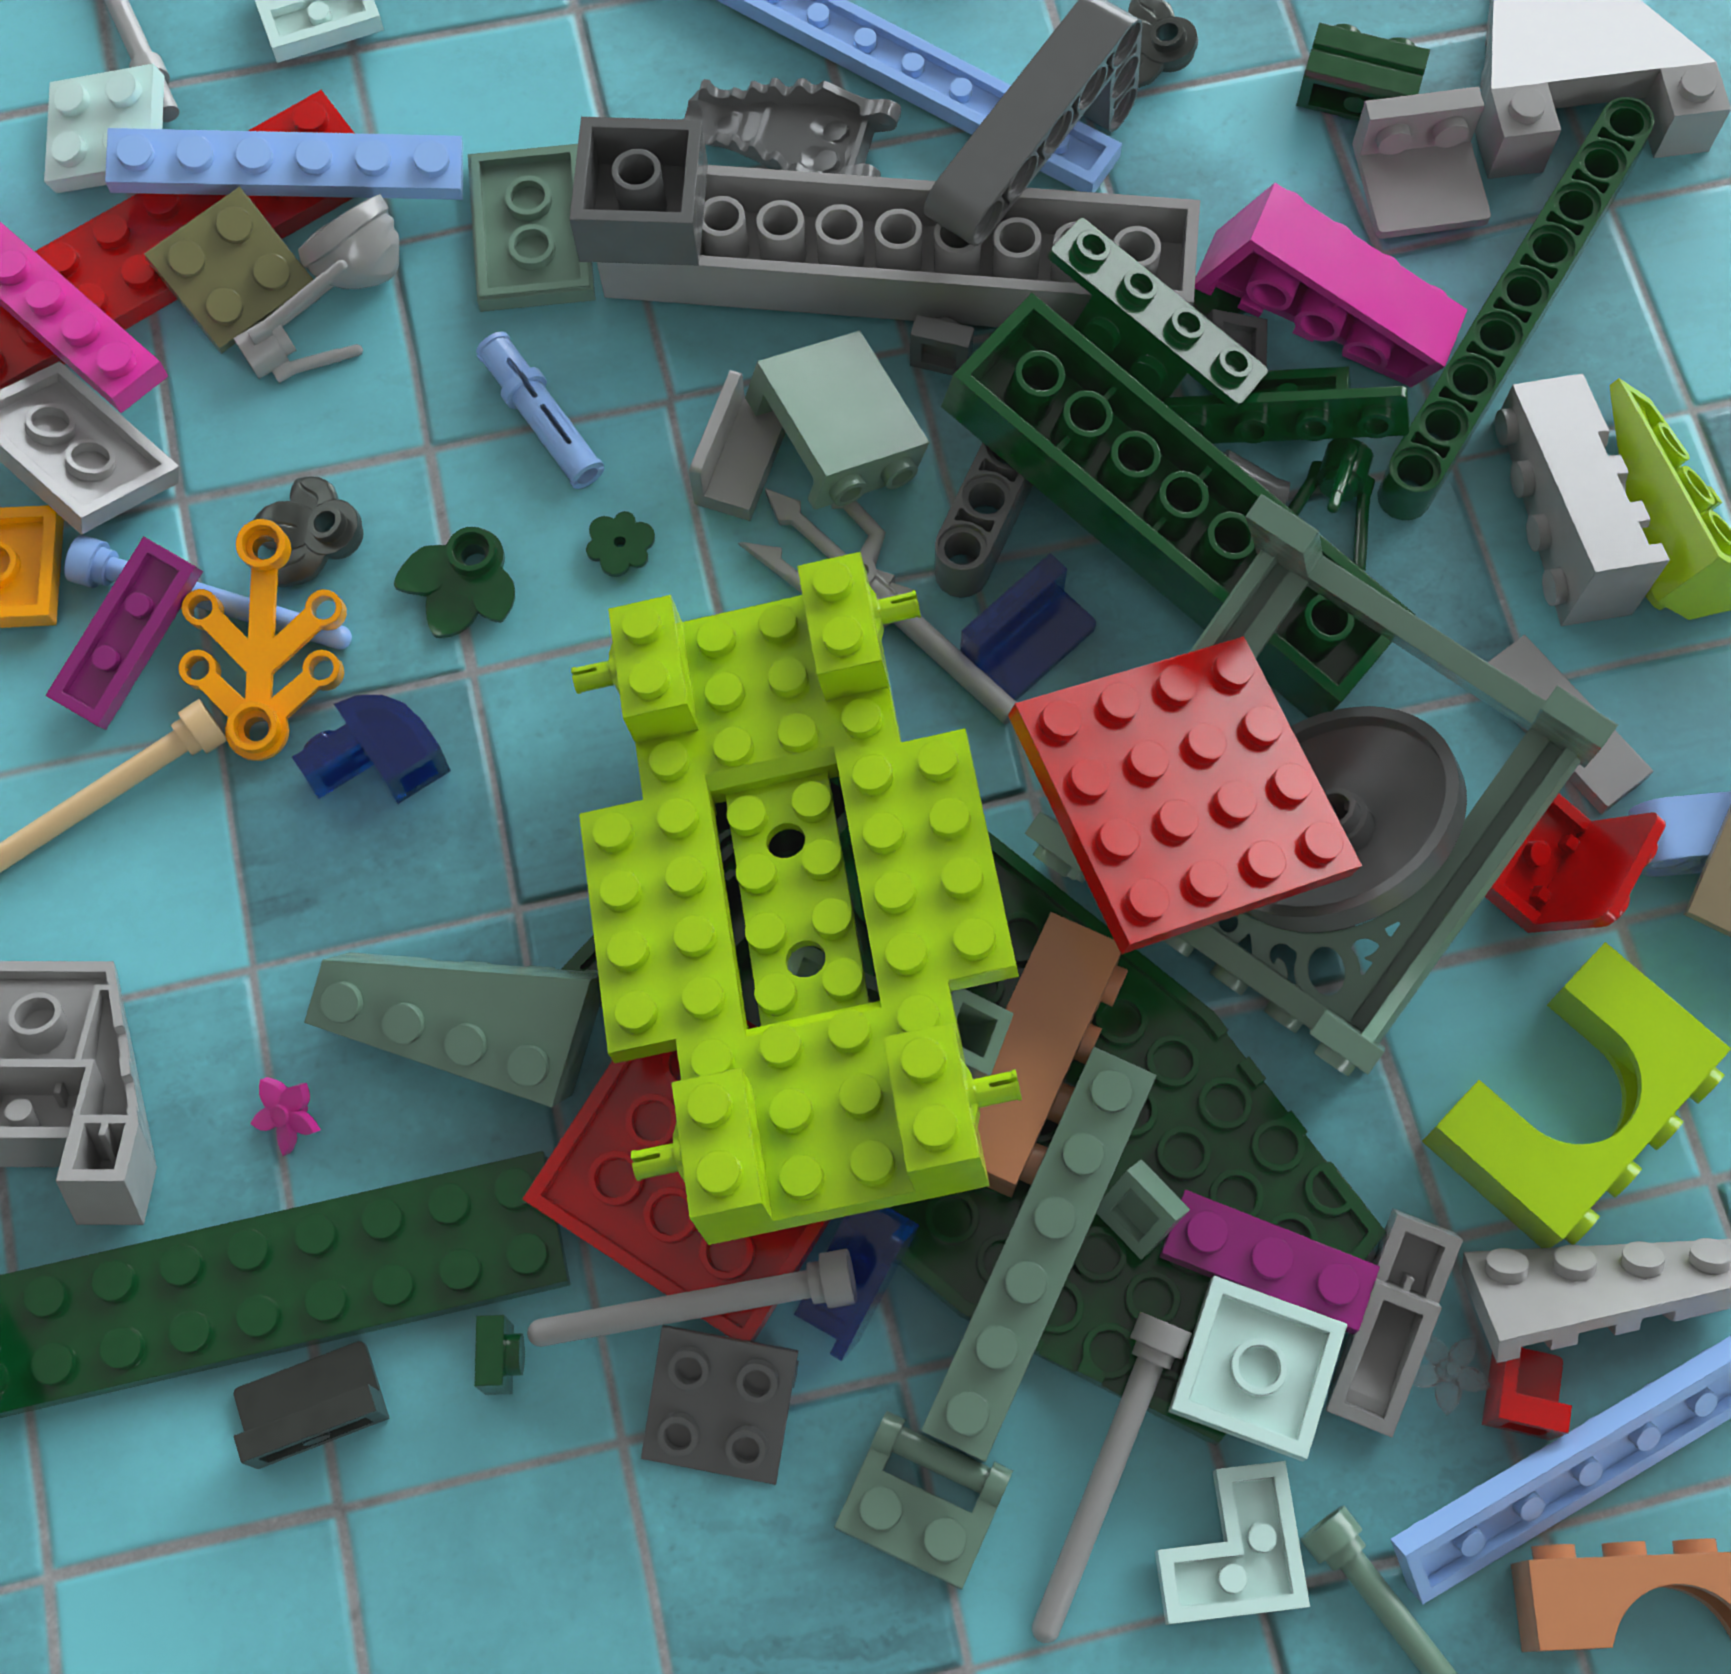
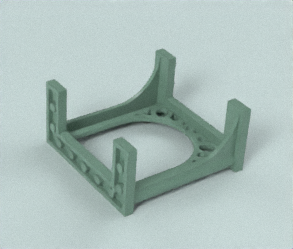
M1261 494L1245 516L1257 556L1190 652L1244 636L1255 659H1257L1308 586L1528 730L1465 818L1460 836L1445 863L1420 890L1397 907L1361 925L1333 932L1305 933L1283 930L1267 925L1242 913L1236 915L1238 926L1232 932L1223 931L1218 921L1163 940L1186 957H1189L1194 948H1196L1216 962L1209 973L1238 994L1242 995L1246 988L1250 986L1266 997L1270 1002L1263 1011L1292 1032L1297 1033L1302 1024L1306 1025L1311 1029L1309 1034L1321 1041L1314 1053L1344 1075L1349 1077L1355 1067L1369 1074L1385 1052V1046L1380 1044L1382 1039L1578 765L1585 768L1605 745L1618 724L1558 685L1548 699L1544 700L1323 556L1319 530ZM1040 811L1024 833L1039 844L1032 855L1066 878L1067 876L1072 880L1076 879L1083 883L1085 881L1084 875L1057 818L1054 819ZM1399 922L1398 928L1392 936H1389L1385 928ZM1249 933L1251 936L1252 954L1238 945ZM1359 939H1369L1379 945L1374 953L1365 957L1372 964L1364 975H1361L1359 960L1351 949ZM1285 944L1296 951L1297 958L1294 965L1296 984L1288 979L1287 966L1280 958H1277L1275 963L1272 962L1270 952L1275 945ZM1320 947H1330L1335 950L1341 957L1345 967L1343 986L1337 993L1332 995H1324L1316 990L1309 977L1308 964L1310 957Z

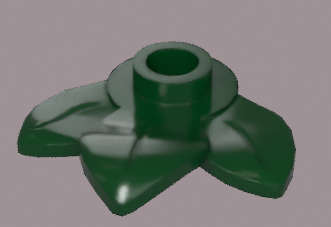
M465 527L456 531L446 545H428L419 548L401 566L394 580L396 590L427 597L426 618L435 638L452 637L462 633L473 624L478 614L493 622L501 623L506 619L515 602L514 581L503 569L505 553L502 544L493 533L479 527ZM473 554L485 556V559L477 564H465L466 559Z

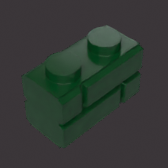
M1319 22L1296 106L1359 121L1365 101L1419 94L1430 49L1418 47L1412 41L1402 37L1385 39L1361 33L1356 27L1349 24L1332 26Z

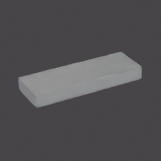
M1525 634L1488 662L1544 700L1548 699L1558 685L1595 709ZM1518 725L1525 733H1527L1528 730ZM1615 730L1585 768L1578 765L1569 780L1602 815L1647 780L1654 771Z

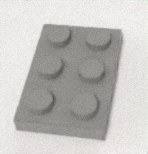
M60 361L0 390V462L81 535L179 483V465Z

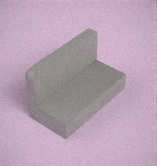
M729 371L690 465L689 474L694 504L751 521L786 432L773 411L755 416L745 399L742 373Z

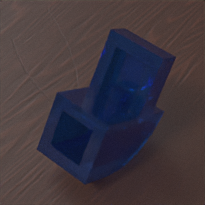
M382 694L356 695L335 703L334 705L345 725L335 731L327 730L315 735L304 745L302 751L292 756L318 799L373 766L397 804L451 771L441 747L421 718L405 703Z

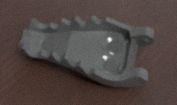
M772 78L770 83L766 85L760 84L757 81H751L748 89L742 91L736 87L730 90L719 89L710 80L704 79L699 90L688 100V107L683 120H702L705 145L737 152L769 169L881 177L880 171L870 164H865L874 133L892 131L897 127L901 115V106L888 99H868L858 96L825 80L814 85L805 78H799L793 86L788 87L778 78Z

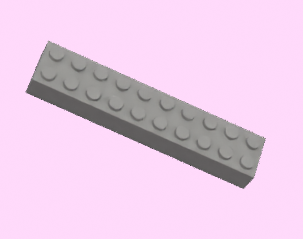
M708 165L699 266L597 262L605 298L915 321L917 314L930 318L948 317L962 325L999 327L1033 293L1073 326L1092 295L1048 259V253L1078 219L1084 218L1193 306L1200 200L1026 188L985 241L978 246H973L925 216L924 204L936 181Z

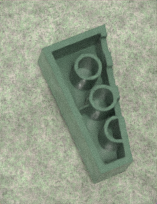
M349 952L322 960L304 1023L553 1107L573 1095L601 1003L599 975L596 970L575 971L555 969V967H521L494 965L488 962L432 960L431 958Z

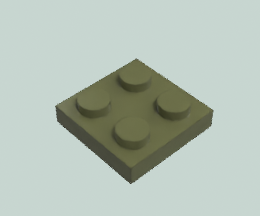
M241 187L232 191L144 253L146 261L221 354L236 344L233 339L234 337L265 320L313 280Z

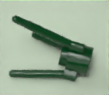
M1353 438L1332 439L1327 445L1323 460L1311 463L1304 483L1288 508L1296 515H1299L1317 486H1320L1321 492L1329 498L1327 510L1330 513H1337L1341 502H1347L1356 497L1353 562L1365 572L1370 498L1376 482L1368 474L1374 455L1372 450L1359 440Z

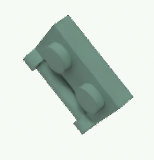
M886 1411L834 1528L962 1590L1013 1470L995 1461L992 1468L904 1427L906 1419ZM891 1453L898 1454L979 1493V1498L972 1513L885 1472L884 1469Z

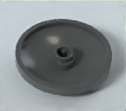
M1375 706L1349 707L1333 710L1332 712L1328 711L1290 726L1362 866L1351 877L1246 912L1256 920L1276 928L1296 932L1332 931L1364 923L1397 907L1420 890L1438 872L1455 847L1466 816L1467 790L1464 776L1454 754L1445 739L1425 721L1400 710Z

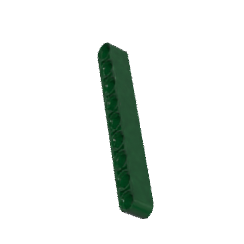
M1619 97L1610 101L1605 106L1411 423L1409 434L1403 436L1392 454L1377 492L1378 503L1383 511L1392 518L1414 520L1421 517L1429 509L1635 166L1655 123L1652 110L1641 100L1632 97ZM1485 345L1494 347V348H1496L1498 351L1493 350V349H1490V348H1488V347L1485 346ZM1457 389L1466 390L1472 395L1463 394ZM1429 433L1441 435L1447 441L1435 439ZM1400 478L1414 480L1420 487L1407 485Z

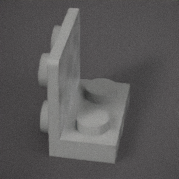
M1479 86L1365 101L1352 145L1375 234L1378 238L1401 237L1488 224L1491 212L1471 144L1473 134L1484 108Z

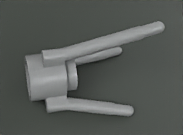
M337 261L265 320L233 338L259 379L272 372L277 381L281 383L296 373L341 362L342 360L362 354V346L355 344L289 361L287 357L295 352L296 348L283 326L334 287L330 286V284L347 269L346 261Z

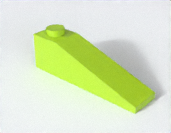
M1618 378L1609 385L1618 455L1622 456L1629 471L1625 493L1629 502L1642 500L1651 519L1649 526L1642 528L1649 545L1662 543L1670 559L1645 597L1658 610L1666 607L1688 620L1731 611V528L1713 511L1723 502L1714 489L1707 486L1695 471L1688 466L1682 467V464L1690 459L1689 454L1651 399Z

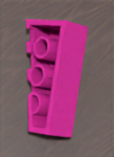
M1276 182L1215 232L1195 278V289L1211 296L1215 287L1235 295L1241 298L1237 308L1256 317H1260L1264 309L1294 322L1293 334L1311 342L1314 340H1333L1344 345L1342 356L1411 388L1446 366L1468 310L1448 297L1442 289L1428 284L1401 266L1395 258L1378 251L1354 235L1347 226L1333 221L1304 202L1303 198L1297 193L1286 190Z

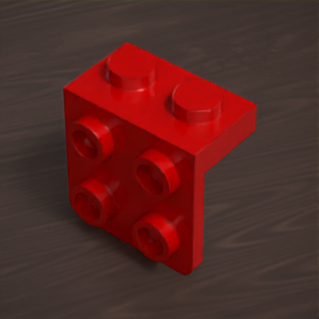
M1558 793L1485 895V898L1527 933L1607 927L1618 920L1628 908L1630 902L1629 895L1644 867L1655 857L1658 850L1657 842L1666 827V822L1654 812L1591 821Z

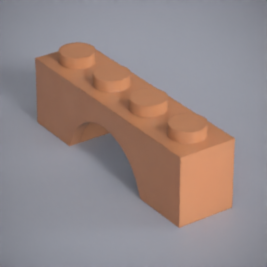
M1715 1538L1672 1541L1674 1554L1647 1555L1645 1541L1601 1544L1603 1557L1584 1558L1576 1557L1575 1544L1539 1545L1531 1547L1533 1560L1511 1564L1522 1652L1613 1648L1618 1626L1628 1608L1639 1597L1655 1588L1674 1589L1700 1601L1718 1618L1731 1639V1552H1718Z

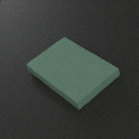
M578 144L468 154L476 291L480 312L596 300L593 263L579 262L570 224Z

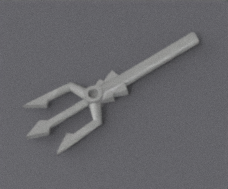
M765 488L766 496L779 525H793L829 559L847 555L801 513V501ZM857 501L845 506H837L835 503L831 504L832 509L843 508L868 535L860 551L870 587L876 593L877 600L912 592L914 589L896 584L895 575L876 569V563L886 534L879 524ZM746 542L738 543L743 549L802 593L798 571L782 559V548ZM921 616V618L916 617L893 623L1004 725L1010 722L1008 714L1017 702ZM892 623L883 625V628H885L886 626H888V625H890V624H892Z

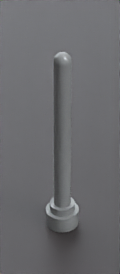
M848 1249L820 1253L819 1261L807 1263V1270L537 1319L528 1327L527 1335L533 1345L544 1347L812 1298L814 1305L826 1303L828 1309L857 1304L855 1275Z
M1141 1311L1130 1338L1136 1340L1131 1354L1138 1357L1032 1624L1034 1637L1042 1643H1051L1060 1634L1163 1368L1171 1370L1175 1357L1183 1359L1192 1333Z

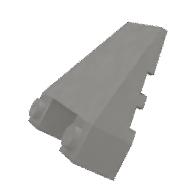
M1490 0L1485 39L1486 55L1480 82L1484 108L1475 129L1487 179L1544 171L1561 132L1556 108L1605 103L1619 97L1639 99L1652 110L1655 123L1648 141L1653 158L1709 152L1731 111L1717 62L1643 1Z
M0 961V1167H59L56 1183L76 1225H144L157 1170L117 969L114 961Z

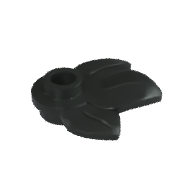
M1131 0L1128 13L1142 20L1138 88L1151 84L1161 72H1176L1185 68L1194 57L1198 46V35L1193 23L1185 18L1175 16L1171 5L1166 1Z
M310 476L296 479L291 487L290 501H278L267 505L253 519H267L276 523L290 540V558L284 567L278 570L277 587L280 588L304 584L315 579L329 558L343 559L352 555L359 548L364 535L362 520L358 511L348 502L339 500L335 487L320 477ZM268 541L262 544L269 550L276 551L277 549L276 542Z

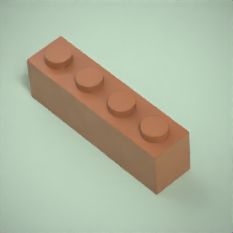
M1052 912L1044 925L1006 1007V1010L1014 1013L991 1074L995 1075L1016 1069L1022 1100L979 1108L978 1130L990 1185L988 1188L1012 1198L1020 1180L1032 1185L1048 1149L1037 1143L1045 1123L1049 1120L1059 1125L1075 1087L1064 1083L1074 1060L1086 1065L1102 1028L1091 1024L1100 1002L1113 1006L1128 973L1127 969L1117 965L1121 953L1114 939Z

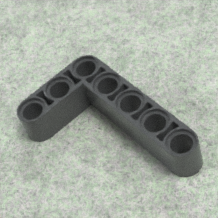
M1078 0L936 180L924 204L925 216L969 244L978 246L991 234L1082 116L1109 132L1118 129L1131 111L1138 93L1142 20L1108 0Z

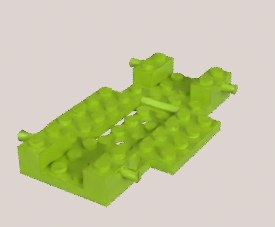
M861 551L797 566L802 595L685 622H682L671 595L609 608L612 635L609 660L580 667H571L572 680L577 694L613 685L619 693L622 717L636 745L643 800L579 814L608 1054L614 1063H620L677 1050L681 1076L680 1081L671 1082L677 1120L673 1133V1143L642 1150H632L631 1159L634 1162L632 1167L637 1181L679 1172L685 1182L689 1217L708 1245L988 1187L990 1185L978 1130L979 1108L1022 1100L1016 1069L973 1079L970 1070L965 1064L951 991L1019 977L966 728L910 741H901L882 645L883 625L916 617L921 618L916 590L877 600L876 593L869 584ZM840 777L880 1001L872 1003L869 1001L830 778ZM721 802L727 803V819L730 824L737 867L736 877L739 882L746 925L745 936L749 945L755 983L754 995L758 1003L761 1022L760 1027L751 1029L746 1021L715 817L717 815L715 804ZM785 829L800 831L805 836V844L799 853L789 858H779L769 852V843L778 832ZM804 946H814L820 948L825 953V963L822 969L810 977H798L788 970V960L791 954Z

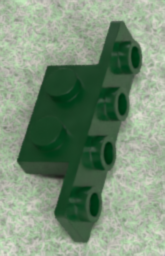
M1078 219L1048 253V259L1092 295L1073 327L1158 399L1171 397L1189 374L1229 408L1235 410L1267 374L1268 369L1264 364L1086 219Z
M1349 366L1268 370L1263 379L1235 410L1229 408L1215 395L1164 397L1161 399L1165 405L1212 444L1243 442L1256 444L1267 441H1320L1323 439L1362 437L1383 438L1386 436L1408 435L1410 426L1406 387L1351 388Z

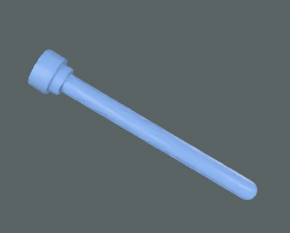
M79 535L74 539L68 550L64 567L65 577L70 582L89 588H96L100 584L108 586L111 582L117 580L128 561L120 559L117 551L111 550L107 542ZM199 582L195 584L192 591L205 589L213 593L222 602L226 616L249 623V597ZM202 601L196 607L212 611V602ZM277 606L275 631L280 632L300 613ZM341 625L334 630H321L310 641L341 650L350 645L352 635L347 627Z

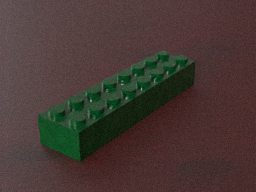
M1033 293L1013 311L953 374L941 405L947 413L1204 630L1257 556L1245 516L1261 494L1265 495L1300 518ZM1320 535L1323 556L1414 614ZM1307 586L1256 661L1268 684L1306 717L1310 718L1324 712H1332L1347 697L1392 641Z

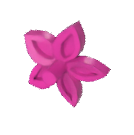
M266 1077L260 1079L259 1096L265 1108L254 1116L250 1124L260 1131H267L277 1127V1142L282 1156H285L294 1149L297 1141V1132L303 1135H310L321 1130L314 1118L307 1113L310 1101L309 1088L307 1083H300L288 1088L283 1082Z

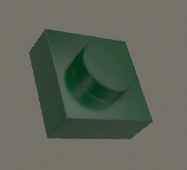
M505 1315L476 1316L474 1386L485 1395L513 1394V1376L523 1375L524 1336L522 1333H514V1325Z

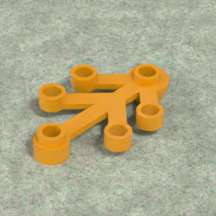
M256 519L245 524L236 538L237 553L251 568L248 638L224 614L222 602L208 590L197 589L191 591L184 598L181 607L184 618L195 628L205 630L246 672L245 699L221 677L220 663L204 650L197 649L187 652L179 662L178 671L185 683L196 690L203 691L228 717L225 735L232 750L247 760L264 761L277 755L286 745L290 732L288 719L319 690L329 691L340 685L344 678V666L330 651H313L305 658L302 666L303 671L274 696L273 675L321 630H334L340 627L346 619L347 608L335 592L327 589L317 590L308 597L305 609L275 636L278 570L284 567L290 558L291 543L288 536L276 523L267 519ZM268 541L276 542L277 549L272 557L268 559L258 558V550L263 543ZM202 601H211V613L206 618L196 619L194 617V609L197 604ZM325 601L335 602L336 609L331 617L328 619L317 618L316 611L321 603ZM199 661H208L209 671L207 675L199 680L192 679L191 669L194 664ZM322 661H331L333 663L332 674L323 680L315 679L314 669L317 664ZM266 721L269 727L267 735L262 740L252 741L250 738L251 727L256 722Z

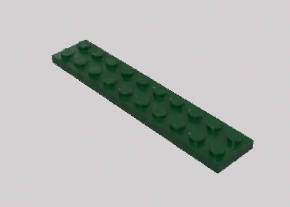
M543 1151L2 1274L0 1275V1345L2 1347L0 1351V1418L570 1286L571 1283L559 1223L522 1200L547 1162V1157Z

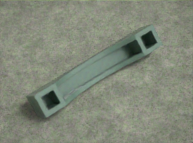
M1093 1047L921 1429L922 1432L986 1462L1157 1076L1156 1074Z

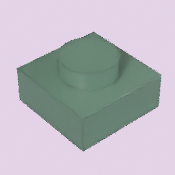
M1141 1159L1130 1167L1104 1196L1096 1213L1140 1259H1143L1159 1245L1190 1209Z

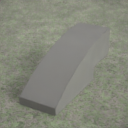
M1392 1208L1385 1227L1386 1233L1380 1240L1373 1260V1264L1380 1266L1360 1329L1354 1335L1348 1333L1325 1407L1327 1412L1389 1437L1394 1435L1442 1309L1439 1302L1463 1242V1239L1453 1231Z

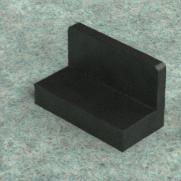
M361 1341L239 1386L233 1393L244 1432L233 1436L241 1463L256 1469H261L390 1419L368 1347Z

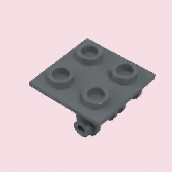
M662 1325L641 1459L776 1485L792 1388L795 1387L799 1350Z

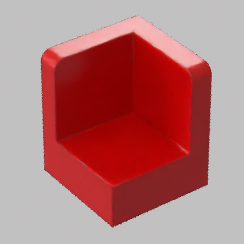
M1521 1347L1520 1358L1497 1363L1492 1352L1482 1425L1546 1440H1553L1569 1434L1572 1405L1559 1402L1563 1359L1557 1355Z

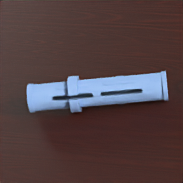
M495 332L486 337L476 349L478 355L476 356L480 362L485 364L501 386L500 395L507 406L512 409H518L540 442L546 447L568 477L573 488L581 489L595 482L603 473L604 464L596 457L573 426L571 420L547 391V380L541 371L527 364L510 341V337L506 332Z

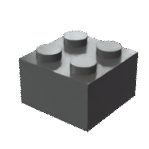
M581 116L570 210V224L579 262L699 266L708 170L702 120Z

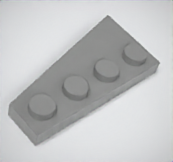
M1701 1238L1695 1241L1656 1243L1636 1241L1628 1244L1564 1245L1554 1248L1534 1249L1498 1248L1492 1251L1463 1253L1461 1274L1497 1363L1520 1358L1522 1346L1544 1342L1550 1350L1578 1344L1579 1333L1608 1327L1614 1335L1640 1330L1643 1318L1662 1314L1675 1322L1731 1309V1239Z

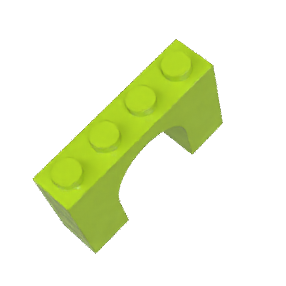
M1606 942L1584 963L1551 999L1547 1006L1596 1047L1613 1067L1621 1087L1622 1109L1620 1119L1612 1135L1608 1139L1591 1144H1571L1555 1140L1534 1128L1481 1080H1478L1422 1140L1428 1148L1540 1248H1551L1563 1239L1571 1245H1575L1591 1229L1600 1217L1591 1207L1606 1191L1616 1198L1636 1178L1642 1168L1633 1160L1647 1144L1657 1151L1672 1137L1684 1122L1675 1112L1689 1097L1695 1103H1700L1718 1085L1725 1074L1716 1066L1731 1050L1726 1043Z

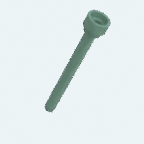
M1344 1505L1331 1512L1300 1539L1318 1564L1326 1561L1333 1571L1339 1568L1342 1570L1421 1674H1458L1362 1550L1366 1544L1358 1535L1362 1531V1527Z

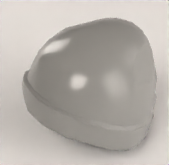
M381 194L361 202L313 233L298 249L302 266L307 267L317 277L337 261H346L347 269L330 284V286L341 289H362L378 286L389 281L395 275L399 266V234L394 229V219L388 214L389 208Z

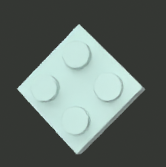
M154 64L50 82L44 182L56 194L106 185L108 128L162 129L165 76Z
M1213 1276L1210 1279L1168 1412L1303 1462L1308 1458L1347 1324Z

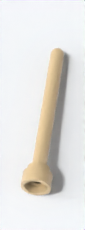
M198 699L179 711L180 719L171 724L172 732L0 842V873L187 751L192 756L202 749L208 754L227 741L226 735L203 702Z

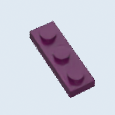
M143 536L45 696L94 725L107 730L181 609L184 598L192 591L203 571Z
M1186 1189L1184 1190L1180 1200L1190 1210L1166 1236L1160 1258L1207 1277L1217 1276L1346 1323L1347 1328L1345 1332L1352 1335L1359 1331L1380 1266Z

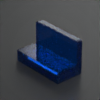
M1051 553L961 631L960 651L1015 701L1093 633L1096 627V620L1064 591L1068 569Z
M890 1208L845 1216L826 1251L848 1249L856 1281V1304L828 1309L826 1303L814 1305L812 1298L801 1300L794 1313L797 1317L837 1339L830 1355L840 1361H843L859 1343L920 1226Z

